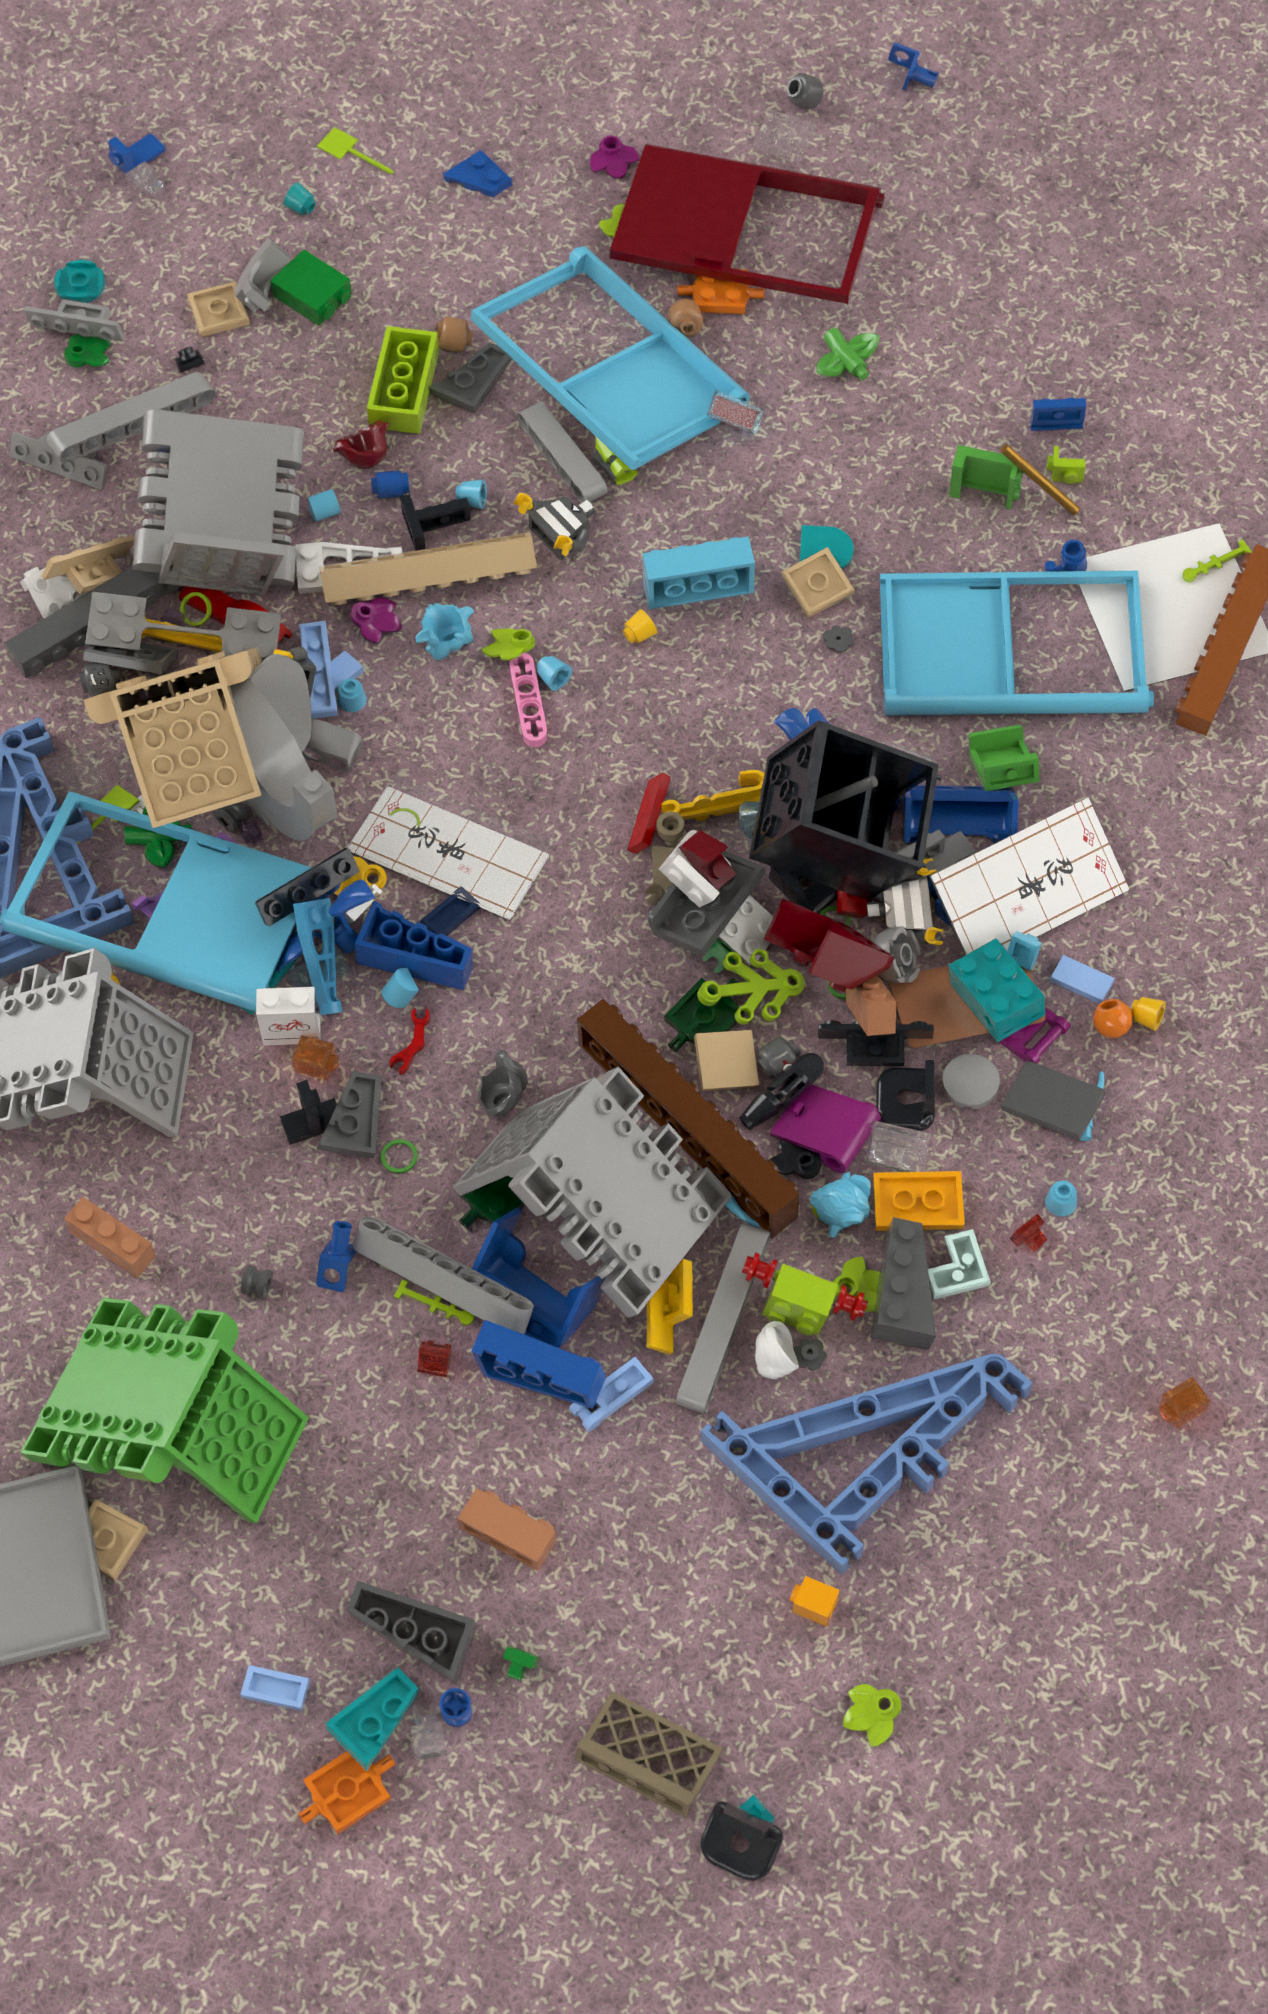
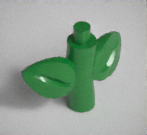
M145 806L142 814L149 816ZM180 821L172 822V824L192 830V824L181 825ZM134 825L124 826L126 845H146L144 855L152 865L165 867L171 862L175 854V846L172 841H179L178 839Z

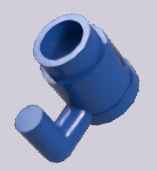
M1078 540L1067 541L1061 550V564L1056 566L1054 561H1047L1045 563V572L1086 571V549L1083 543Z

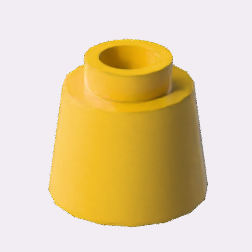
M639 609L624 624L625 629L622 630L630 643L636 642L638 644L658 633L655 624L642 609Z
M1141 997L1140 1000L1135 999L1131 1007L1134 1021L1156 1031L1164 1016L1166 1001Z

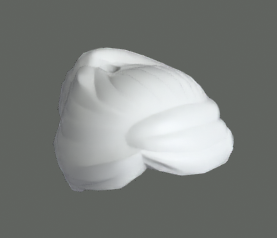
M780 1321L767 1323L756 1338L755 1360L758 1374L762 1377L777 1380L799 1368L793 1350L790 1331Z

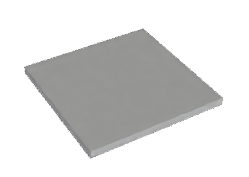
M77 1465L0 1484V1667L112 1639L82 1469Z

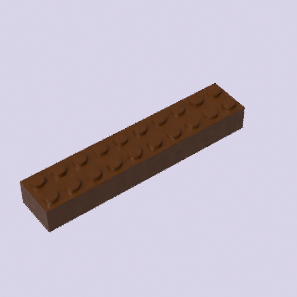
M602 999L577 1019L579 1045L606 1073L616 1067H619L644 1095L638 1105L660 1127L668 1123L683 1139L679 1146L702 1169L705 1167L709 1168L733 1195L739 1206L763 1230L771 1232V1239L798 1218L799 1189L795 1183L789 1179L786 1181L779 1174L778 1167L771 1160L768 1159L766 1161L759 1154L757 1146L751 1140L746 1141L739 1134L737 1126L731 1120L726 1121L720 1115L717 1106L710 1100L706 1101L700 1095L698 1087L691 1081L687 1082L681 1076L678 1067L673 1062L668 1063L661 1056L658 1047L652 1042L648 1043L642 1037L641 1031L635 1024H629L625 1021L617 1006L614 1004L610 1006Z

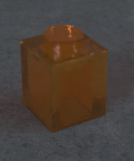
M303 1035L300 1037L292 1058L295 1072L328 1080L331 1071L335 1072L339 1061L334 1043Z
M1191 1377L1162 1395L1159 1409L1163 1418L1168 1423L1172 1422L1177 1429L1205 1413L1210 1400L1194 1377Z

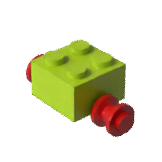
M755 1252L753 1257L747 1256L742 1269V1273L747 1274L746 1281H750L754 1277L763 1281V1287L768 1288L771 1279L774 1281L762 1315L768 1317L769 1321H780L783 1324L793 1326L804 1335H818L829 1315L832 1303H834L833 1314H837L840 1310L848 1312L852 1321H855L857 1316L863 1317L868 1301L863 1299L865 1293L859 1292L856 1296L848 1294L847 1287L842 1285L837 1295L839 1284L786 1264H782L780 1270H775L778 1260L773 1259L770 1263L760 1260V1254Z

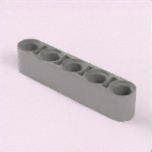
M540 401L517 413V419L522 429L580 503L585 500L592 502L608 492L606 483L543 402Z

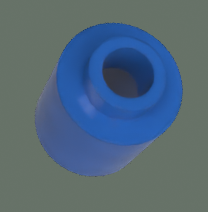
M401 470L375 472V478H371L372 494L377 493L378 499L401 497L403 494H408V473H401Z

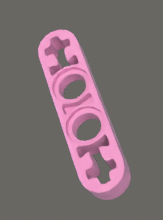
M523 652L518 658L510 660V674L523 740L528 746L539 747L547 740L546 721L534 661L529 654ZM518 663H524L526 675L521 676ZM524 684H529L534 688L529 693L519 691V687ZM527 707L538 709V712L533 716L523 713ZM531 724H536L538 737H533Z

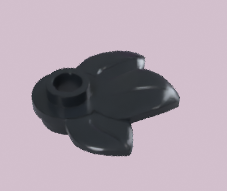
M780 1140V1150L782 1153L769 1159L778 1167L780 1174L789 1175L796 1173L803 1179H811L818 1175L822 1165L819 1153Z

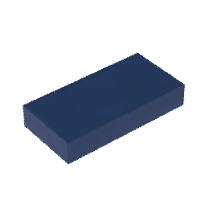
M460 887L420 920V923L427 926L429 931L437 935L441 933L448 936L478 911L480 904ZM461 894V895L464 896L469 902L458 898V896Z

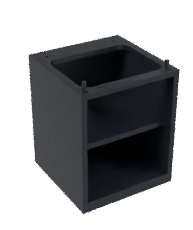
M818 720L767 757L749 859L859 898L870 900L922 867H927V864L923 863L936 780H941V776L937 775L939 764ZM872 775L877 778L878 785L813 813L816 799ZM926 780L915 852L911 859L887 850L893 813L899 797Z

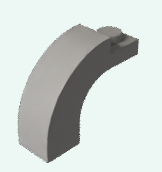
M268 237L253 255L241 274L235 289V297L254 312L259 307L266 311L271 305L268 298V292L271 287L270 280L291 260L289 254Z

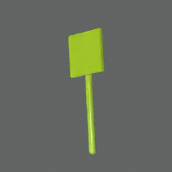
M336 127L317 145L318 148L340 160L347 152H350L389 174L394 173L392 169L353 149L352 147L358 142V139Z
M116 785L100 801L131 810L140 800L119 785ZM101 815L92 823V831L107 817Z

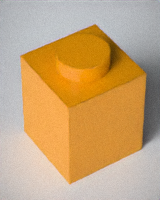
M805 1576L801 1585L796 1583L790 1597V1601L794 1602L793 1613L827 1627L839 1600L840 1590Z

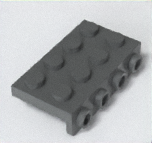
M727 851L722 852L721 854L731 863V868L736 875L717 890L719 894L714 901L701 907L692 902L673 883L666 889L662 899L649 913L648 923L653 935L704 957L764 876V867Z

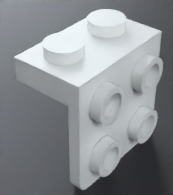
M35 567L25 572V578L20 582L24 591H29L43 619L88 593L79 594L65 574L43 580L41 576L45 568L39 570L38 567Z
M691 830L664 861L659 870L687 895L692 902L701 907L714 901L719 892L693 868L679 849V846L697 832L696 830Z
M749 895L718 938L732 952H737L745 964L751 966L750 955L756 949L766 950L770 942L765 941L763 938L773 916ZM755 955V958L758 961L761 956Z

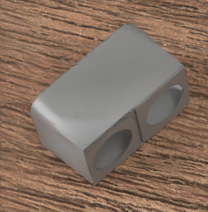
M312 718L310 740L301 753L304 758L324 765L326 763L330 767L350 773L363 748L362 737L356 732ZM311 749L317 752L321 759H313L307 756L305 750ZM328 758H337L343 761L346 767H336L329 762Z

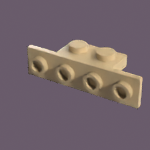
M133 535L125 538L118 537L111 542L97 543L84 550L77 549L70 554L56 555L48 560L41 577L43 580L65 574L79 594L92 591L122 573L114 560L128 555L134 544L135 537Z

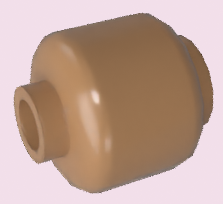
M681 299L670 307L668 311L669 322L685 337H692L701 330L703 317L701 309L696 302L689 299Z
M446 316L442 321L437 322L435 332H438L440 349L460 353L466 345H471L473 331L469 330V324L466 320Z

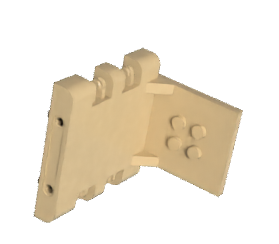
M258 646L225 656L224 651L197 659L198 665L147 680L146 675L116 684L117 689L83 700L88 716L92 721L99 724L114 720L119 721L152 828L262 795L235 711L230 685L250 678L253 671L262 662ZM144 690L148 691L149 698L147 700H142L140 698V692Z

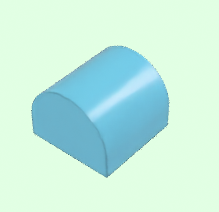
M333 489L308 498L309 511L314 522L340 514V507Z
M408 968L397 969L382 989L384 1000L393 1007H406L419 991Z

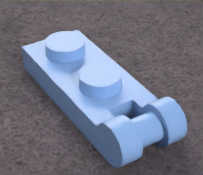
M634 1357L605 1379L595 1403L599 1408L598 1410L591 1413L588 1407L575 1403L571 1404L569 1410L574 1416H579L583 1421V1427L588 1432H591L603 1420L652 1385L654 1378L638 1359Z

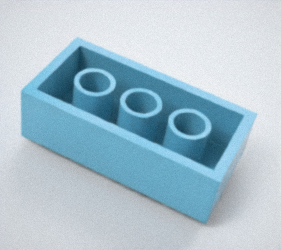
M749 536L742 538L733 537L729 540L717 542L708 541L698 545L678 546L673 549L652 550L643 553V584L649 609L754 593L755 561Z

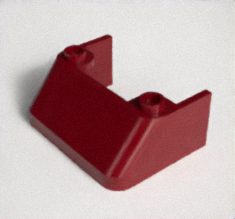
M783 898L763 938L765 941L785 948L795 954L793 959L801 964L808 966L812 962L808 972L830 981L829 986L841 992H845L846 988L852 990L889 969L895 959L892 954L877 946L873 941L852 927Z

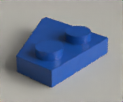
M479 150L443 173L446 182L451 183V181L464 184V188L479 191L492 198L512 186V179L482 150Z

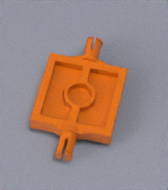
M696 275L693 285L678 284V296H693L694 302L698 304L702 313L745 314L749 298L764 299L765 288H749L750 285Z
M346 1751L303 1779L313 1800L312 1805L297 1813L303 1824L306 1825V1823L321 1814L323 1818L329 1821L338 1835L390 1801L391 1797L383 1786L380 1775L396 1766L393 1758L388 1754L375 1764L372 1763L366 1772Z

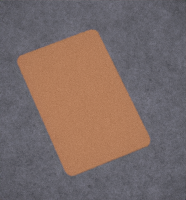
M948 966L920 971L916 979L909 983H889L893 997L896 1000V1007L902 1024L924 1021L927 1024L934 1025L933 1039H907L911 1047L917 1048L989 1033L950 985ZM1021 967L1022 970L1034 983L1031 972ZM1045 1016L1039 1018L1038 1020L1034 1021L1029 1025L1043 1022L1045 1020Z

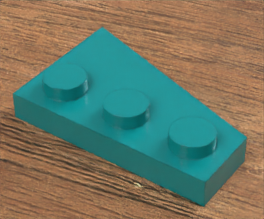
M397 1667L326 1722V1730L367 1772L417 1697L418 1687Z

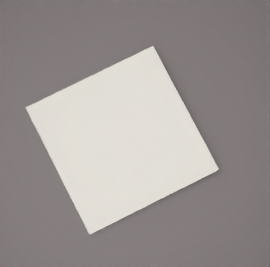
M1219 523L1086 557V571H1138L1146 686L1198 672L1194 670L1199 656H1205L1207 650L1203 648L1209 634L1215 636L1217 630L1213 626L1218 614H1225L1226 609L1222 608L1227 594L1228 592L1231 594L1235 592L1232 584L1237 573H1241L1235 558L1222 563L1223 567L1220 569L1214 567L1208 570L1209 574L1207 575L1204 573L1197 575L1193 582H1186L1182 578L1183 571L1186 568L1195 569L1199 567L1198 561L1205 564L1211 561L1209 557L1213 554L1218 558L1232 551ZM1078 584L1123 690L1134 689L1126 585ZM1261 615L1240 661L1268 654V630Z

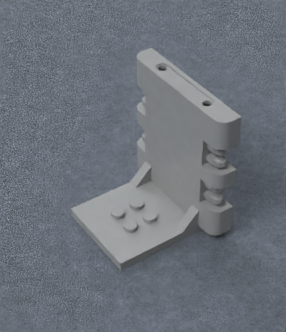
M157 409L146 411L143 419L141 451L149 452L147 453L149 461L167 464V469L155 467L146 469L147 476L142 477L139 481L137 503H144L143 510L147 513L163 515V520H142L144 528L136 530L132 570L159 573L158 583L263 596H265L269 586L293 588L296 548L289 545L292 541L290 536L274 534L272 531L273 528L291 529L293 522H297L299 518L300 497L293 494L295 493V487L290 484L276 483V478L293 479L296 478L295 471L301 470L304 431L291 426Z
M95 948L65 956L63 970L58 974L51 973L39 964L22 968L20 982L16 986L8 985L0 979V1127L4 1130H12L30 1124L32 1117L37 1113L48 1119H56L84 1112L88 1108L90 1098L110 1101L168 1137L176 1136L179 1130L194 1032L111 980L112 968L110 961Z
M616 1067L605 1073L598 1080L593 1077L517 1112L452 1188L461 1196L505 1176L512 1177L513 1179L509 1187L536 1217L546 1213L545 1216L550 1222L557 1219L560 1214L564 1217L565 1220L559 1225L558 1231L562 1235H566L560 1244L575 1261L585 1258V1261L591 1265L600 1258L604 1262L597 1271L601 1279L606 1277L600 1288L627 1318H630L640 1313L730 1200L732 1194L708 1167L696 1171L691 1176L690 1174L693 1170L688 1164L679 1171L674 1167L681 1156L676 1151H673L683 1139L669 1123L654 1130L655 1127L651 1122L645 1123L639 1128L636 1123L643 1113L638 1108L633 1112L631 1111L644 1095L619 1067Z

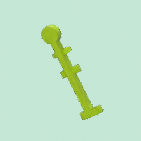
M1242 539L1238 542L1239 548L1218 558L1213 554L1209 557L1211 561L1205 564L1198 561L1199 567L1195 569L1186 568L1183 571L1182 578L1186 582H1193L1197 575L1201 573L1207 575L1209 574L1208 570L1214 567L1220 569L1223 567L1222 563L1243 553L1245 555L1247 552L1252 553V551Z
M404 1279L394 1295V1298L400 1299L403 1294L429 1305V1311L435 1313L436 1309L446 1313L445 1318L447 1319L455 1316L459 1318L462 1325L469 1326L474 1322L473 1314L466 1310L462 1312L456 1310V1305L453 1303L450 1307L440 1303L442 1297L438 1295L433 1300L407 1289L408 1281Z

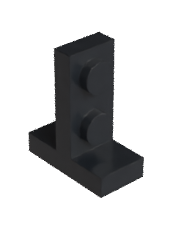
M410 494L400 497L401 511L415 551L426 549L423 533L471 520L467 497L453 499L447 503L435 506H426L420 510H415Z
M307 1080L296 1083L302 1109L280 1116L289 1145L324 1134L337 1106L335 1098L321 1102L317 1089L311 1090Z

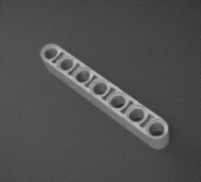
M195 372L56 428L49 433L46 442L62 463H68L143 432V419L145 412L148 410L157 409L190 413L211 403L216 396V392L200 372Z
M362 1217L360 1219L353 1242V1248L358 1253L484 1321L488 1320L525 1334L534 1308L533 1303L529 1299L375 1217Z
M744 1223L741 1224L679 1388L676 1405L702 1414L706 1413L756 1279L754 1277L750 1281L745 1280L747 1274L742 1273L747 1256L753 1257L755 1252L759 1253L760 1260H763L771 1232Z

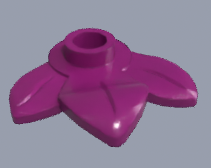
M609 135L602 139L599 144V150L591 155L590 168L593 172L606 170L607 174L612 178L621 179L627 174L628 163L638 162L639 155L635 148L623 145L618 137Z
M375 598L369 603L358 602L353 605L350 611L352 622L360 628L361 635L373 643L379 644L382 633H393L402 629L400 619L393 613L396 603L390 599Z

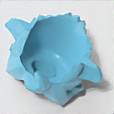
M438 603L430 604L428 608L426 607V612L421 621L422 630L416 635V643L427 642L426 651L435 660L446 658L450 652L459 650L464 644L468 645L474 641L471 632L472 627L467 621L469 616L474 613L473 608L466 606L459 609L453 604L441 605Z
M850 1172L842 1175L841 1180H836L819 1188L818 1191L812 1192L810 1203L817 1210L819 1219L824 1221V1224L829 1225L828 1234L830 1237L836 1238L842 1229L852 1224H861L869 1216L870 1206L868 1198L871 1183L866 1177L856 1174L851 1176Z

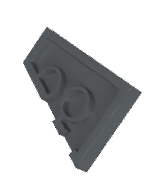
M490 342L468 358L467 363L457 371L455 369L447 374V378L439 384L435 382L431 385L429 392L438 398L475 413L510 364L512 358L498 345Z
M357 1071L352 1072L317 1150L369 1158L375 1156L381 1075Z

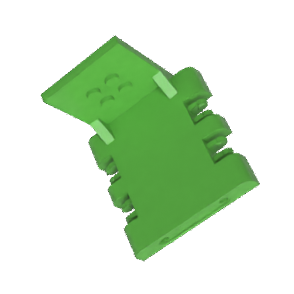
M103 1298L87 1329L83 1332L79 1344L48 1402L42 1409L20 1453L36 1463L64 1467L72 1461L84 1471L101 1474L107 1473L114 1468L125 1478L154 1483L162 1482L167 1477L171 1467L174 1466L191 1474L245 1520L257 1523L309 1417L232 1351L238 1338V1326L225 1312L196 1309L191 1321L186 1323L181 1314L169 1305L155 1304L150 1315L145 1317L141 1310L131 1301Z

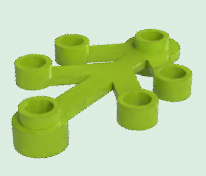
M756 949L749 958L751 965L756 968H762L775 979H764L743 964L742 958L737 952H729L723 959V966L729 971H734L748 982L719 985L714 981H706L698 989L697 997L706 1006L715 1005L721 997L751 994L746 1003L735 1012L736 1021L739 1024L745 1025L753 1019L754 1010L768 991L779 990L772 1002L767 1003L761 1012L765 1020H776L781 1013L780 1008L788 996L795 997L803 991L805 980L799 971L795 969H781L769 960L768 953L765 950ZM755 955H760L763 958V962L757 961ZM728 958L735 959L736 965L730 964ZM788 978L794 980L796 985H790ZM707 988H712L716 994H709ZM767 1008H772L775 1011V1015H770L767 1012ZM740 1012H746L748 1014V1019L743 1018Z

